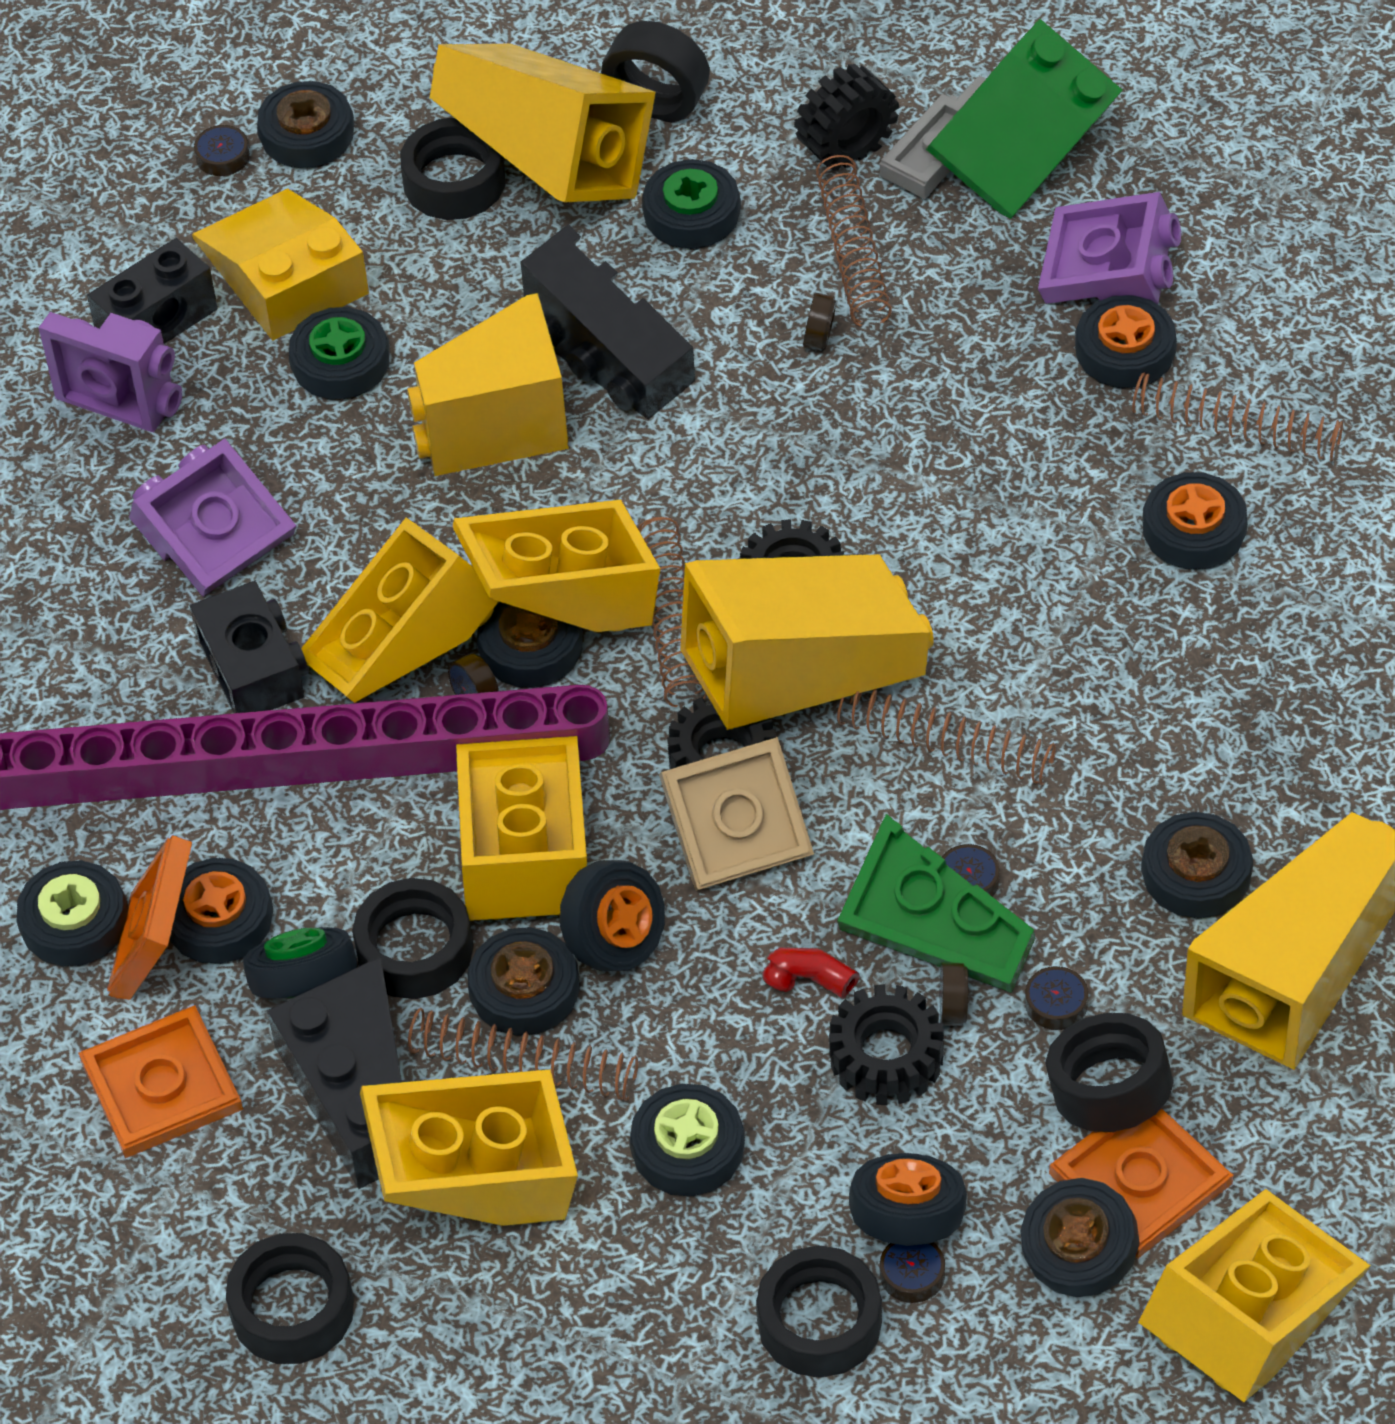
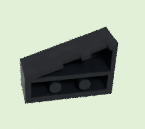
M568 224L520 262L524 297L538 293L554 352L567 361L569 368L579 379L585 382L592 379L607 390L610 398L618 407L626 411L632 408L649 420L695 382L693 346L644 298L635 304L612 282L617 277L618 272L606 261L597 267L576 246L581 236Z
M381 957L267 1010L275 1049L358 1190L379 1180L360 1096L361 1086L402 1082Z

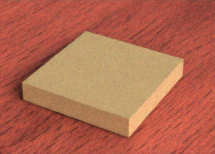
M778 737L663 771L659 774L696 891L814 855Z

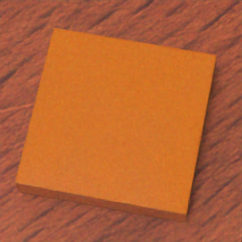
M174 835L170 839L167 838L131 892L127 920L118 943L107 991H109L108 996L131 1000L167 948L192 847L191 841Z
M195 1005L78 1052L82 1066L125 1159L243 1110L242 1101Z
M1162 1108L1155 1116L1136 1127L1116 1132H1091L1049 1166V1174L1057 1182L1077 1178L1095 1180L1105 1183L1124 1197L1137 1220L1139 1235L1137 1258L1144 1255L1231 1186L1234 1176Z

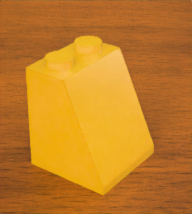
M538 293L526 295L414 362L417 386L407 388V394L413 421H422V423L412 425L419 459L430 457L434 476L569 449L562 376Z

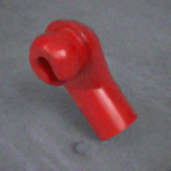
M779 947L768 955L767 959L770 962L762 972L763 981L779 991L787 992L793 989L795 980L799 976L811 979L842 999L855 987L860 977L857 971L818 948Z

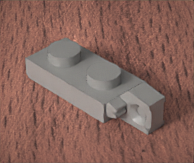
M979 75L959 97L953 94L949 97L941 94L881 159L879 163L880 177L926 199L950 172L926 148L986 78Z

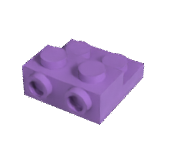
M1160 192L1056 207L1038 286L1045 304L1093 297L1103 300L1111 296L1134 295L1152 300L1158 304L1161 289L1170 288L1173 283V268L1168 251L1170 247H1177L1181 242V227L1177 215L1169 212Z
M49 312L38 327L55 399L153 433L165 416L172 417L177 412L182 400V387L171 382L170 372L174 364L175 352L173 348L164 345L160 329L154 328L145 321L131 320L110 313L99 329L84 320L70 319L53 312Z
M225 438L210 449L206 445H200L193 449L180 461L178 465L180 469L164 480L157 475L142 484L133 494L134 500L129 515L130 520L161 558L166 561L171 557L202 597L294 535L296 524Z

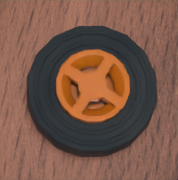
M1121 295L1097 301L1083 312L1076 327L1075 349L1077 360L1086 374L1102 384L1117 388H1133L1137 386L1139 377L1144 372L1149 374L1147 384L1152 383L1169 370L1176 354L1177 338L1175 324L1164 308L1149 299L1134 295ZM1125 340L1126 344H1120L1118 341ZM1143 376V378H1142V380H1141V383H1140V386H1139V387H1141V386L1143 385L1144 376Z
M1184 472L1165 478L1151 490L1143 507V535L1151 551L1166 563L1184 569H1208L1225 563L1239 551L1247 534V507L1239 491L1223 478L1204 472ZM1187 519L1194 520L1195 525L1188 524Z
M210 858L192 863L186 867L170 934V942L182 955L200 963L223 964L243 958L251 949L261 944L270 931L273 904L267 883L252 866L236 859ZM210 912H216L218 917H211Z
M599 860L580 869L567 885L560 904V928L567 948L579 962L598 971H627L645 962L658 946L665 926V904L659 885L647 870L629 861Z
M898 1153L887 1154L869 1160L856 1170L849 1189V1207L854 1223L867 1235L886 1243L909 1246L930 1244L947 1238L960 1227L966 1210L967 1193L961 1174L950 1164L927 1155Z

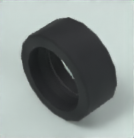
M638 21L626 25L616 35L602 62L601 74L655 91L651 118L669 123L684 120L695 109L708 84L710 73L705 53L692 38L677 28L655 21ZM632 60H644L658 65L670 73L679 85L665 84L650 78L640 71Z
M455 118L438 119L422 125L408 136L400 151L404 193L414 208L430 217L443 220L467 219L485 212L499 200L506 186L503 156ZM462 154L471 156L485 164L474 176L454 182L433 180L421 173L422 169L431 161L446 155Z
M407 878L385 884L369 894L359 907L352 929L359 967L381 957L386 991L392 997L419 999L439 994L457 983L470 965L474 945L466 905L452 889L434 880ZM411 914L431 915L443 921L448 927L449 941L442 950L429 958L413 962L398 961L378 951L376 942L379 932L385 925L398 917Z
M1102 1013L1081 1019L1064 1029L1053 1041L1045 1061L1058 1112L1070 1124L1090 1132H1116L1138 1126L1155 1116L1169 1100L1174 1083L1161 1032L1148 1020L1129 1013ZM1119 1058L1133 1059L1144 1063L1135 1074L1118 1083L1106 1086H1088L1075 1081L1084 1070L1098 1062Z
M279 1233L257 1241L237 1258L227 1277L226 1303L238 1340L254 1356L272 1363L302 1364L325 1355L343 1339L353 1320L354 1296L350 1277L343 1259L326 1241L304 1233ZM286 1270H305L319 1275L325 1281L328 1288V1301L325 1307L310 1320L294 1326H274L260 1321L255 1316L252 1309V1295L256 1288L270 1276Z
M820 1245L795 1249L775 1261L760 1281L756 1299V1311L761 1342L775 1362L790 1371L818 1378L843 1374L864 1362L878 1343L882 1325V1298L877 1278L863 1260L847 1251ZM819 1281L832 1283L843 1287L853 1295L859 1311L857 1322L853 1328L838 1337L825 1340L801 1338L787 1330L782 1323L780 1315L782 1302L789 1292L800 1285Z

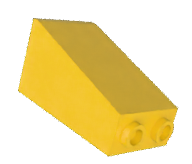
M511 43L438 44L429 98L555 199L562 202L634 199L637 196L655 91Z
M880 554L696 560L685 563L680 650L727 730L852 696L857 691L863 693L926 674L928 649L932 648L934 643L930 622L924 614L917 613L908 599L903 580L899 575L893 576Z
M1351 812L1195 938L1187 952L1182 1016L1295 1070L1395 912V830L1386 823L1371 821Z

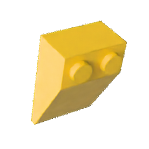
M288 188L192 234L195 242L272 341L294 331L299 323L313 313L328 308L343 307L369 294L363 251L335 217Z
M621 499L454 518L453 530L490 599L594 632L623 631L628 628L652 626L661 568Z
M406 517L302 646L301 650L308 666L355 703L466 642L478 627L487 622L499 601L488 597L473 566Z
M577 736L456 744L462 875L465 905L469 920H498L503 918L560 915V904L567 885L580 869L587 866Z
M551 1069L361 1086V1101L385 1202L501 1226L566 1220L578 1174Z
M1265 1189L1166 1265L1138 1323L1157 1336L1165 1346L1178 1352L1211 1377L1219 1387L1231 1392L1241 1401L1245 1402L1272 1380L1364 1276L1371 1265Z

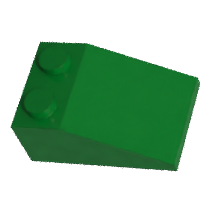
M1039 19L933 139L926 150L996 211L1011 219L1100 119L1123 89L1043 20Z

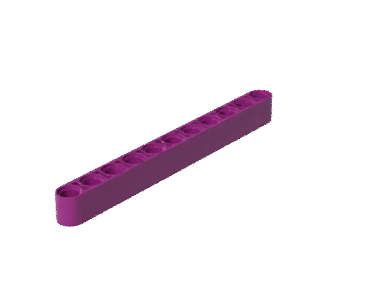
M568 685L0 733V810L457 772L456 744L577 736L579 761H586L597 758L609 746L608 705L605 696L598 689L589 685Z

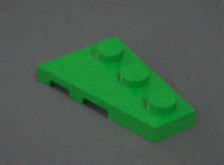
M885 814L837 920L841 931L941 967V962L964 963V966H967L969 978L1012 993L1036 939L1032 927L978 885L973 886L946 865L944 858L930 847H923L904 832L903 826L887 814Z

